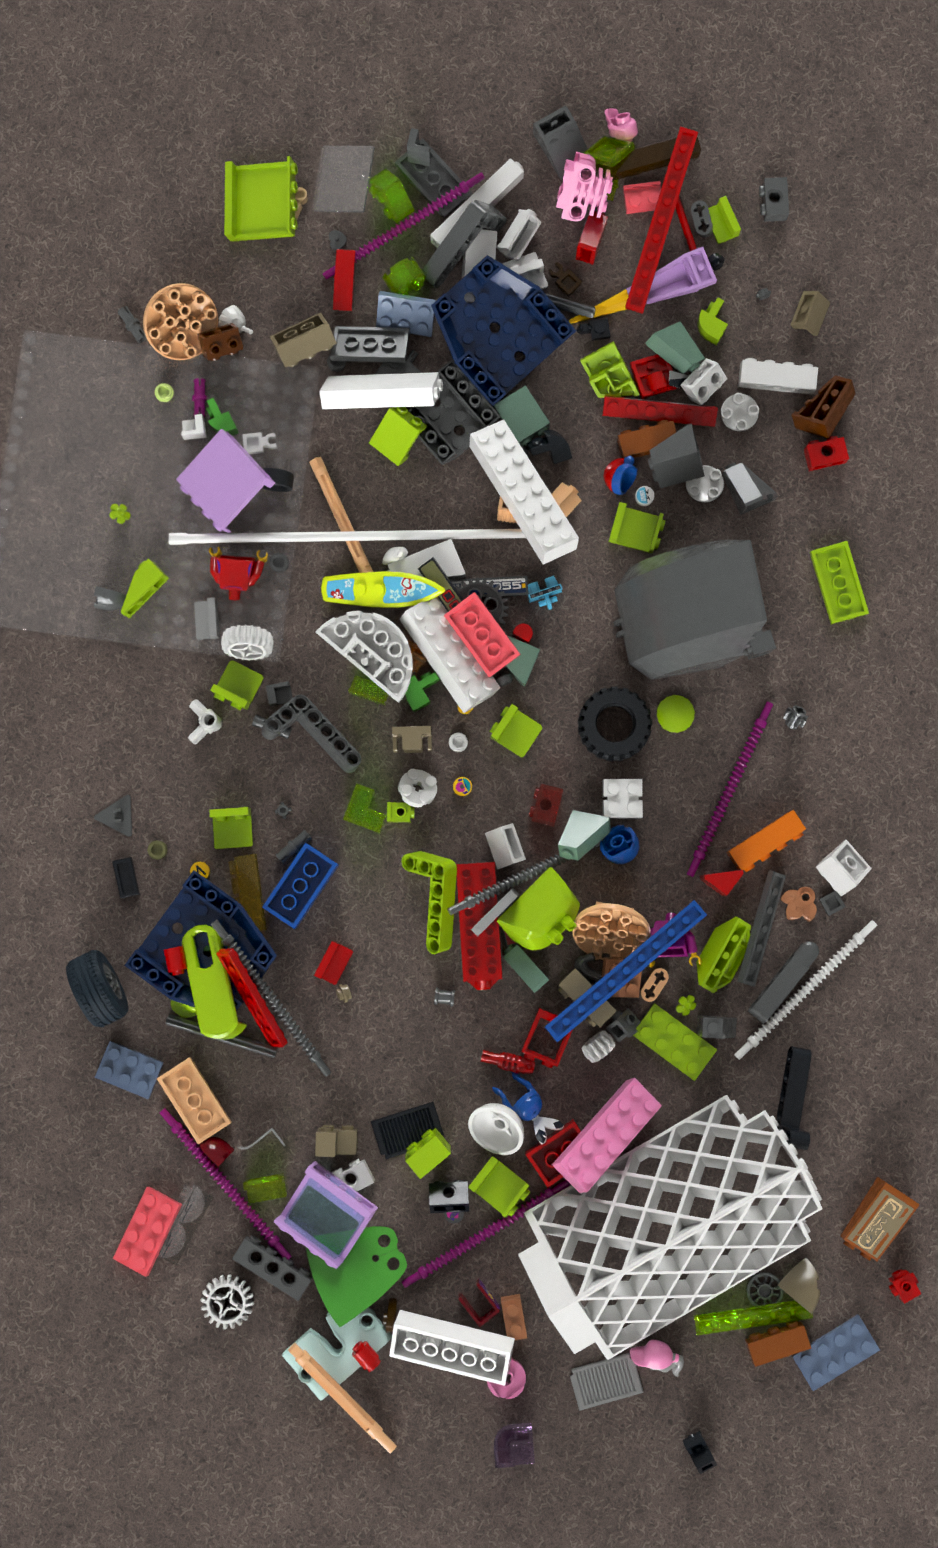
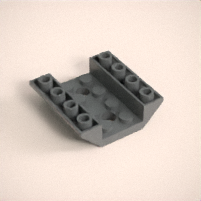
M453 360L438 371L439 379L443 381V390L440 391L439 396L440 406L406 407L412 415L420 418L427 426L419 434L418 438L441 465L455 460L470 448L471 433L490 426L501 418ZM456 427H463L465 433L457 436L454 433V429Z

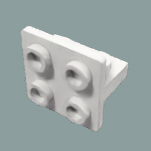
M536 252L522 256L519 260L513 259L502 263L541 289L548 287L543 273V261L538 259Z

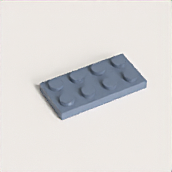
M857 1314L810 1343L811 1349L793 1354L792 1357L811 1389L815 1391L880 1351Z

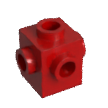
M899 1269L892 1273V1277L888 1278L891 1283L889 1286L891 1292L895 1297L898 1295L904 1304L921 1295L916 1285L919 1282L913 1272L909 1273L906 1269Z

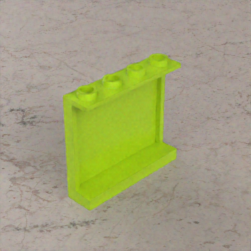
M287 156L286 162L236 166L233 161L225 162L224 235L230 241L295 237V230L298 227L297 219L295 218V211L298 209L295 199V193L298 192L295 175L298 174V167L290 156Z

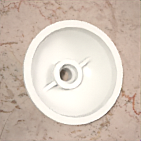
M489 1103L475 1109L469 1117L468 1126L472 1137L487 1151L499 1155H509L517 1152L522 1146L524 1127L520 1117L511 1108L499 1103Z

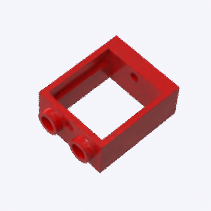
M538 1008L521 1049V1052L524 1053L523 1057L532 1061L535 1058L542 1060L541 1064L549 1068L553 1066L558 1067L573 1030L563 1037L554 1059L529 1049V1044L540 1017L551 1022L558 1016Z

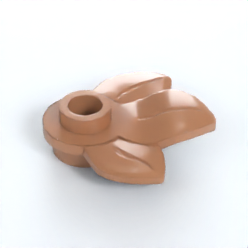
M801 887L798 890L790 889L781 896V901L788 904L786 908L788 920H795L801 916L808 922L813 920L817 908L814 903L815 893L810 887ZM808 894L809 898L807 900H804L802 898V895Z

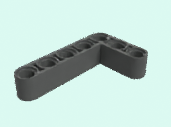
M479 200L472 201L425 265L421 275L435 288L439 287L482 228L499 231L505 225L507 218L493 205Z
M301 694L292 698L267 718L262 727L261 733L263 737L273 740L298 721L343 771L353 773L361 763V755L305 695ZM295 704H301L303 708H298ZM281 715H287L289 720L282 718ZM312 717L316 722H311L308 718ZM267 726H273L276 731H270ZM321 731L327 732L329 736H324ZM334 745L340 746L342 750H337ZM347 759L353 760L355 764H350Z

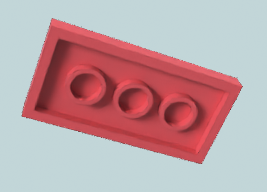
M476 592L472 593L444 615L489 678L521 655Z
M146 1187L113 1259L145 1277L149 1276L182 1204L151 1187Z

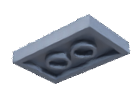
M380 291L376 327L409 328L410 334L432 337L434 312L431 305L436 300Z
M109 1041L95 1078L149 1099L164 1062Z

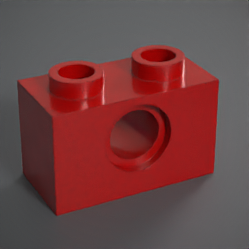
M832 436L827 438V441L819 442V440L808 442V445L804 448L808 470L813 471L845 464L849 460L844 437ZM822 449H827L830 452V456L823 455Z

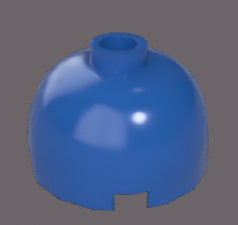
M624 825L611 828L610 833L604 838L603 842L602 840L600 841L602 854L614 864L623 865L629 863L639 852L640 845L637 835L632 828L624 827Z

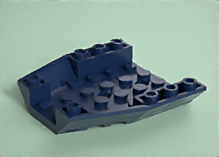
M488 255L474 266L455 286L431 305L455 364L491 406H494L576 332L575 328L539 286ZM465 294H472L474 302L467 303L464 299ZM491 323L499 325L497 333L491 332L489 328ZM515 352L523 353L524 360L522 362L515 360Z
M193 870L183 884V889L139 949L134 951L124 966L169 999L195 1007L187 969H184V974L173 976L172 972L168 973L163 951L164 949L182 946V939L191 928L198 925L212 926L211 923L218 920L228 935L231 934L233 936L234 942H237L236 946L241 947L240 951H244L243 955H247L246 959L250 960V964H254L253 968L257 969L256 973H260V978L267 972L277 954L244 907ZM175 923L182 924V933L177 934L174 932L173 925ZM200 932L194 939L200 968L205 969L213 964L212 956H206L204 953V948L209 945L208 935L206 932ZM230 978L237 1012L244 1003V1000Z

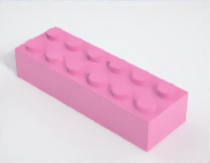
M636 1078L626 1080L552 1165L579 1193L588 1192L662 1105Z

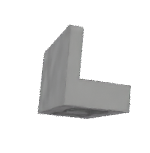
M207 598V601L195 602L196 638L198 640L220 638L218 601L216 598Z

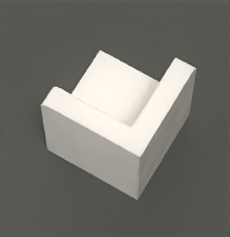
M202 414L194 415L195 419L182 421L183 431L181 435L184 440L207 438L205 418Z

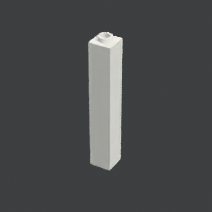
M510 158L430 235L431 243L438 249L472 201L479 200L495 206L523 179L524 169L517 161L514 162Z

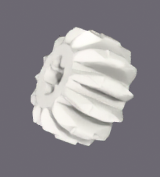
M601 1031L585 1042L582 1046V1051L591 1063L598 1062L615 1047V1042L610 1034L606 1031Z

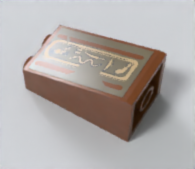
M877 1177L840 1237L845 1240L843 1244L852 1250L856 1247L861 1251L860 1255L869 1261L871 1258L878 1261L920 1204Z

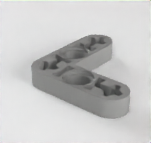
M512 888L471 929L478 937L520 894Z

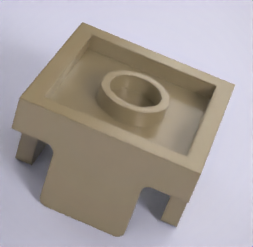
M431 726L392 727L394 753H398V738H402L404 753H422L423 738L428 737V752H432Z

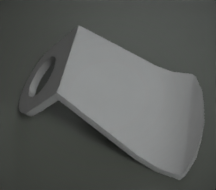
M271 1128L252 1144L244 1147L237 1146V1148L241 1150L248 1149L254 1146L258 1141H260L271 1131L275 1134V1136L279 1139L283 1146L286 1145L277 1135L274 1129Z

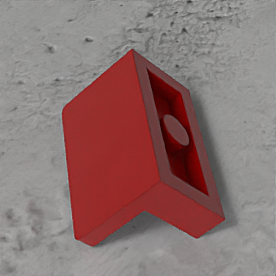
M331 941L314 976L336 985L353 951L335 941Z

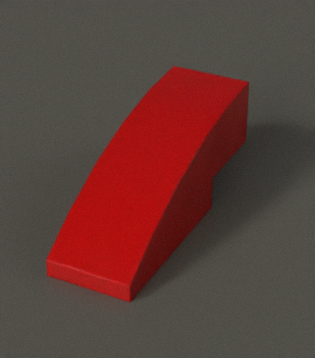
M336 250L333 310H353L356 250Z

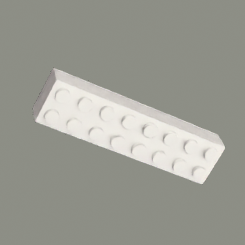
M505 420L471 433L469 447L542 564L576 550L579 539L578 535Z

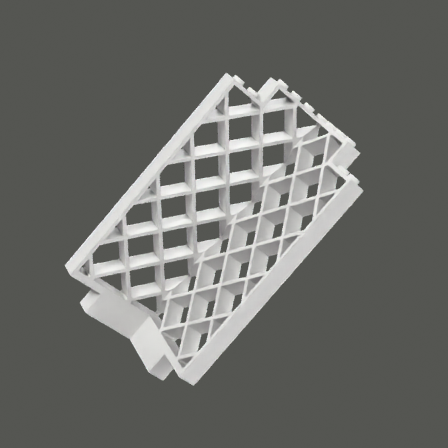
M725 1095L617 1158L588 1192L579 1193L571 1185L524 1212L538 1243L519 1253V1258L549 1319L574 1354L596 1342L606 1359L609 1360L811 1241L808 1235L811 1231L805 1223V1219L822 1210L819 1202L822 1198L812 1181L813 1178L807 1170L806 1163L802 1158H797L798 1152L792 1143L790 1145L787 1143L789 1139L783 1129L778 1130L777 1126L779 1124L773 1115L769 1116L766 1110L747 1120L743 1113L741 1115L738 1113L740 1108L735 1100L731 1101ZM731 1110L740 1127L720 1124L723 1114ZM769 1126L773 1132L761 1130ZM690 1133L703 1135L698 1152L678 1149L681 1139ZM715 1137L735 1140L730 1157L710 1154ZM747 1142L768 1145L763 1162L742 1159ZM781 1146H783L796 1168L775 1165ZM649 1157L661 1159L655 1177L636 1174L639 1164ZM673 1161L693 1164L687 1182L667 1179ZM705 1166L726 1170L720 1188L699 1184ZM737 1172L759 1175L753 1193L732 1190ZM799 1173L802 1180L794 1181ZM607 1181L619 1183L613 1201L594 1198L600 1185ZM631 1186L650 1189L644 1207L625 1204ZM663 1191L683 1194L677 1213L657 1210ZM695 1197L716 1200L709 1219L689 1216ZM755 1198H762L757 1206H751ZM783 1198H789L785 1206H779ZM564 1206L577 1208L570 1226L552 1223L556 1212ZM590 1210L608 1213L601 1232L583 1229ZM620 1216L640 1219L633 1239L614 1235ZM652 1222L672 1225L665 1245L646 1241ZM712 1223H719L715 1231H707ZM740 1223H746L743 1230L736 1231ZM768 1223H774L770 1230H764ZM546 1235L565 1238L558 1258ZM578 1241L597 1244L590 1264L571 1260ZM609 1247L629 1250L622 1270L602 1267ZM725 1248H731L728 1255H721ZM753 1248H758L756 1251L750 1254ZM668 1249H675L672 1256L664 1255ZM696 1249H703L700 1255H693ZM565 1272L585 1275L578 1296H576ZM710 1273H716L715 1275L708 1278ZM653 1274H661L658 1280H650ZM682 1274H689L686 1280H679ZM623 1275H632L629 1281H621ZM667 1298H674L669 1302L665 1303ZM618 1299L615 1305H607L609 1300ZM639 1299H646L644 1304H636ZM581 1300H589L585 1307L580 1302ZM625 1323H631L630 1325L622 1328ZM596 1324H604L600 1330L596 1326Z

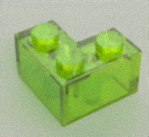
M384 169L367 180L370 185L368 188L373 198H377L380 204L383 203L385 207L383 212L388 219L398 223L415 211L400 179L389 170Z
M356 783L343 820L381 834L387 815L369 809L376 791Z

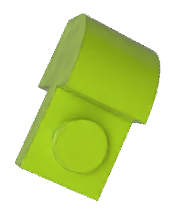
M719 297L715 303L711 301L706 311L701 310L697 322L700 335L716 346L728 326L727 323L716 318L724 303V300Z

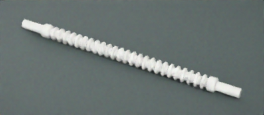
M871 920L859 933L856 932L852 936L853 939H849V943H845V947H841V951H837V955H833V959L829 958V963L825 962V966H821V970H817L818 973L813 974L814 977L809 978L810 981H806V985H802V989H798L797 994L793 993L794 997H789L790 1001H785L786 1005H781L782 1009L778 1008V1012H774V1016H771L770 1020L766 1021V1024H762V1028H758L759 1031L754 1032V1036L750 1035L747 1038V1042L734 1055L740 1060L753 1047L756 1048L759 1045V1041H763V1037H767V1033H771L770 1030L775 1029L774 1026L779 1025L778 1022H782V1018H786L787 1013H791V1009L795 1010V1005L799 1006L798 1002H803L802 998H807L806 994L810 995V991H814V987H818V983H822V979H826V975H830V971H834L833 968H837L838 963L842 964V959L846 960L845 956H850L849 953L854 952L853 949L858 948L857 945H861L865 941L864 938L877 924Z

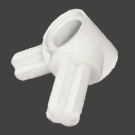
M198 699L191 702L189 707L199 717L198 723L200 725L188 738L193 744H197L207 733L211 734L218 731L222 727V719L212 709H207ZM214 717V723L208 725L209 719Z

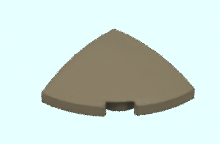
M805 1258L781 1280L778 1286L808 1312L813 1313L820 1297V1290L817 1289L819 1276L813 1264Z

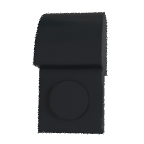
M544 430L545 438H535L532 442L527 443L532 456L549 451L550 458L554 464L572 459L567 441L557 431Z
M700 1431L683 1439V1444L700 1474L717 1466Z

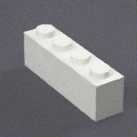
M746 358L740 364L738 387L813 395L817 386L818 367H813L812 364H802L801 366L794 365L793 362L781 364L775 363L773 360L761 362L754 358Z

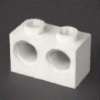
M706 358L700 364V367L695 369L681 384V387L691 401L702 405L722 386L727 377L717 362Z

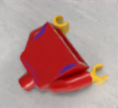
M212 547L209 548V553L212 556L210 558V573L215 582L220 585V589L229 590V600H240V592L247 591L261 577L264 562L268 560V553L266 552V556L261 558L259 557L260 550H258L256 560L253 557L222 555L219 547L218 552L213 554Z

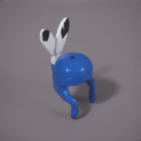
M511 1072L513 1079L527 1088V1093L512 1107L501 1089L492 1087L493 1092L499 1095L502 1099V1104L516 1112L521 1120H532L534 1122L536 1138L541 1144H544L547 1139L545 1128L561 1130L564 1128V1125L559 1120L538 1116L542 1109L541 1096L529 1081L521 1078L518 1073Z

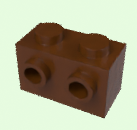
M233 323L197 334L202 354L208 361H216L221 356L235 355L238 351L243 350L239 329Z

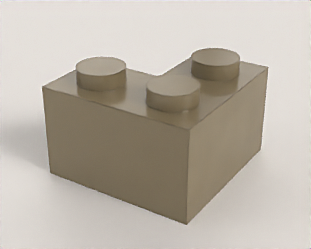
M323 1125V1127L317 1130L315 1156L335 1157L336 1154H357L358 1129H354L353 1125H342V1128H334V1125Z

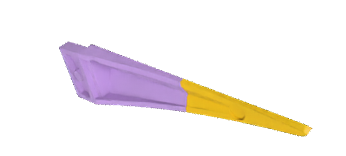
M701 247L687 252L657 270L646 305L697 292L699 289L716 284L717 279L704 248ZM631 286L594 306L596 312L593 318L627 310L625 305ZM577 315L570 319L569 322L572 324L592 318Z

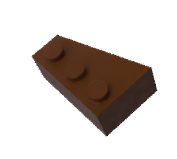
M836 375L818 390V394L813 399H808L802 409L798 412L795 411L791 415L795 428L829 438L856 394L853 381Z

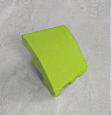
M614 341L580 359L598 398H604V396L640 395Z

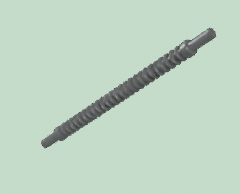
M599 842L598 844H596L594 847H595V848L599 847V846H600V842ZM555 854L554 858L545 859L544 862H540V865L536 863L535 867L526 868V871L522 870L521 874L517 872L516 876L507 877L506 880H502V883L497 882V885L488 886L487 890L483 889L482 892L478 891V894L474 893L473 896L465 897L464 901L449 907L448 912L450 915H453L467 907L471 909L475 907V904L479 905L480 901L489 900L490 896L493 898L495 894L503 893L504 889L508 891L509 887L518 886L519 883H523V880L528 881V878L537 877L538 873L541 875L542 871L545 872L549 867L556 868L557 865H561V862L566 863V860L570 861L571 859H565Z
M218 920L213 921L211 925L221 937L222 944L227 946V949L233 948L238 953L239 959L248 970L251 980L258 986L257 990H261L260 994H264L263 998H267L266 1002L270 1003L271 1008H274L273 1012H277L276 1016H280V1020L284 1021L283 1025H287L286 1029H290L289 1033H293V1038H297L296 1042H300L299 1046H303V1051L306 1050L305 1054L309 1055V1060L317 1065L325 1077L328 1076L331 1071L321 1059L320 1052L315 1051L316 1047H312V1042H308L309 1038H305L306 1034H302L303 1030H299V1025H296V1021H292L293 1017L289 1016L290 1012H286L287 1009L283 1008V1003H279L280 999H276L277 995H273V990H269L270 986H266L267 982H263L264 978H260V973H256L257 969L253 968L254 964H250V960L246 959L247 955H243L244 951H240L241 947L236 946L237 942H234L233 936L231 934L228 935Z

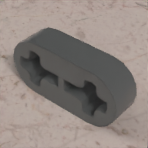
M699 200L692 204L691 213L698 235L706 238L712 234L713 224L707 204ZM698 206L705 208L702 210L703 217H700L699 213L695 212L698 210ZM702 221L705 222L706 226H709L707 232L699 230L702 228Z

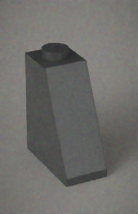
M698 1015L697 1035L705 1038L736 1037L737 1018Z

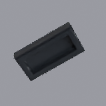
M132 857L112 861L120 899L140 895Z

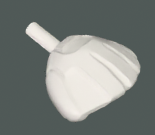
M231 305L222 311L219 317L220 327L233 323L238 327L239 333L243 331L249 334L253 333V330L245 327V316L237 306Z
M405 547L390 548L385 553L382 564L386 565L405 558L408 554Z

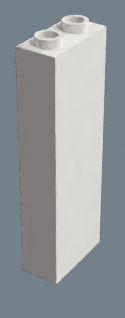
M439 372L328 376L319 392L322 409L434 406L436 400L439 399L440 391L443 390V381L439 379Z

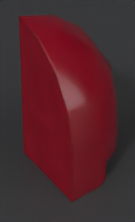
M209 1137L199 1144L203 1152L218 1167L234 1151L226 1141L219 1137Z

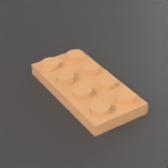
M191 1057L157 1078L197 1144H200L232 1123Z

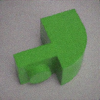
M428 672L420 677V681L417 680L415 675L411 677L405 696L414 713L430 704L424 690L439 682L436 673L431 674V672Z

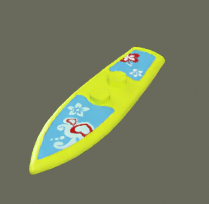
M381 571L325 576L322 580L321 592L325 602L366 607L400 608L432 600L444 593L445 588L415 574Z

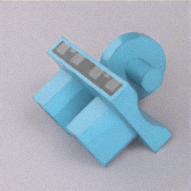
M554 576L544 579L547 588L540 590L538 582L528 584L529 603L544 598V600L538 602L539 607L546 605L548 610L552 609L551 603L558 600L556 596L551 598L549 596L562 592V586L558 584Z

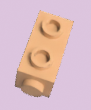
M562 482L551 495L565 517H567L582 500L577 495L579 492L574 486H567Z

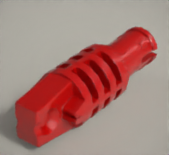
M483 1050L480 1061L497 1065L502 1070L522 1074H533L535 1067L534 1061L506 1052L498 1054Z

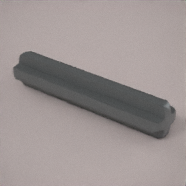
M546 294L558 309L593 318L596 308L593 306Z

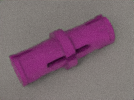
M199 378L193 380V416L199 414L200 411V414L205 418V402H207V396L205 395L206 380L201 378L199 386Z

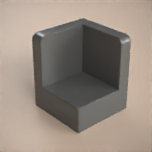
M289 681L266 685L270 706L286 704L293 698Z

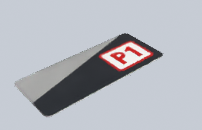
M669 371V385L683 389L681 384L689 375Z

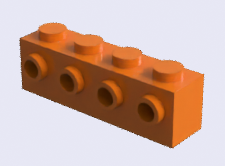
M791 810L726 853L738 870L748 872L755 867L754 863L758 860L763 862L771 857L770 852L775 849L780 851L788 846L786 842L790 839L795 841L804 835L802 832L806 828L796 812Z

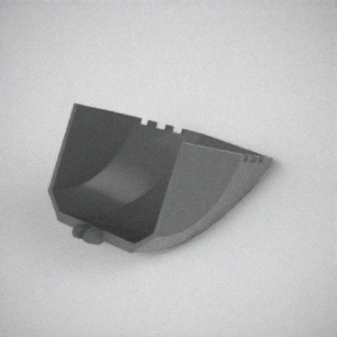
M716 540L653 556L631 566L614 589L620 619L615 620L613 623L614 626H622V630L616 633V638L624 637L629 664L651 680L718 669L745 655V648H749L751 645L750 640L756 638L755 632L760 631L767 621L751 540Z

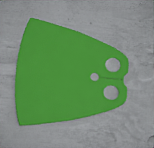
M381 1226L365 1227L346 1259L337 1269L328 1266L322 1258L312 1254L306 1247L310 1269L318 1292L328 1312L339 1327H342L375 1303L405 1272L407 1261L404 1254L397 1249L398 1239L391 1228ZM356 1229L314 1235V1237L336 1254H340ZM385 1234L390 1237V1244L387 1247H381L378 1244V1238L381 1235ZM373 1255L380 1256L377 1262L372 1260ZM394 1257L399 1260L400 1265L398 1269L390 1270L388 1268L387 1262L390 1258Z

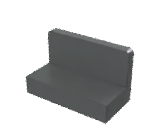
M411 128L407 143L408 162L430 166V148L420 145L419 130Z

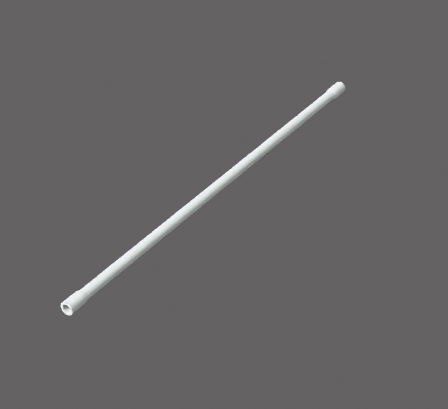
M521 529L169 533V545L189 543L503 539L526 537Z

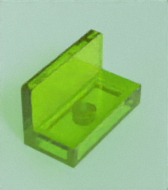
M356 675L354 676L351 688L348 689V693L384 706L389 696L373 681Z
M284 1173L248 1179L243 1182L244 1191L247 1190L249 1203L287 1196Z

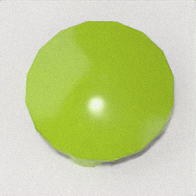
M672 695L666 697L657 708L658 722L664 730L679 733L685 731L694 720L695 711L693 705L683 696Z

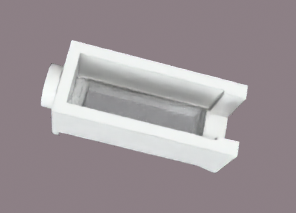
M530 209L518 210L519 213L501 243L496 246L508 259H520L542 223L536 217L537 214Z

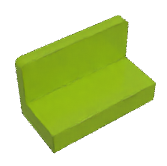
M721 197L717 205L708 208L713 224V234L718 244L739 236L741 231L727 197Z

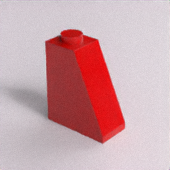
M597 211L594 212L593 216H588L577 246L576 260L594 264L608 220V216H605L604 213H601L600 218L597 217Z

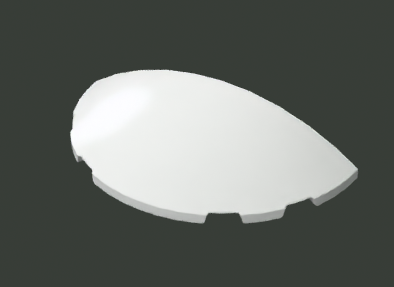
M351 611L338 618H331L316 631L320 637L367 675L398 703L402 700L410 685L413 658L408 640L392 621L377 613Z

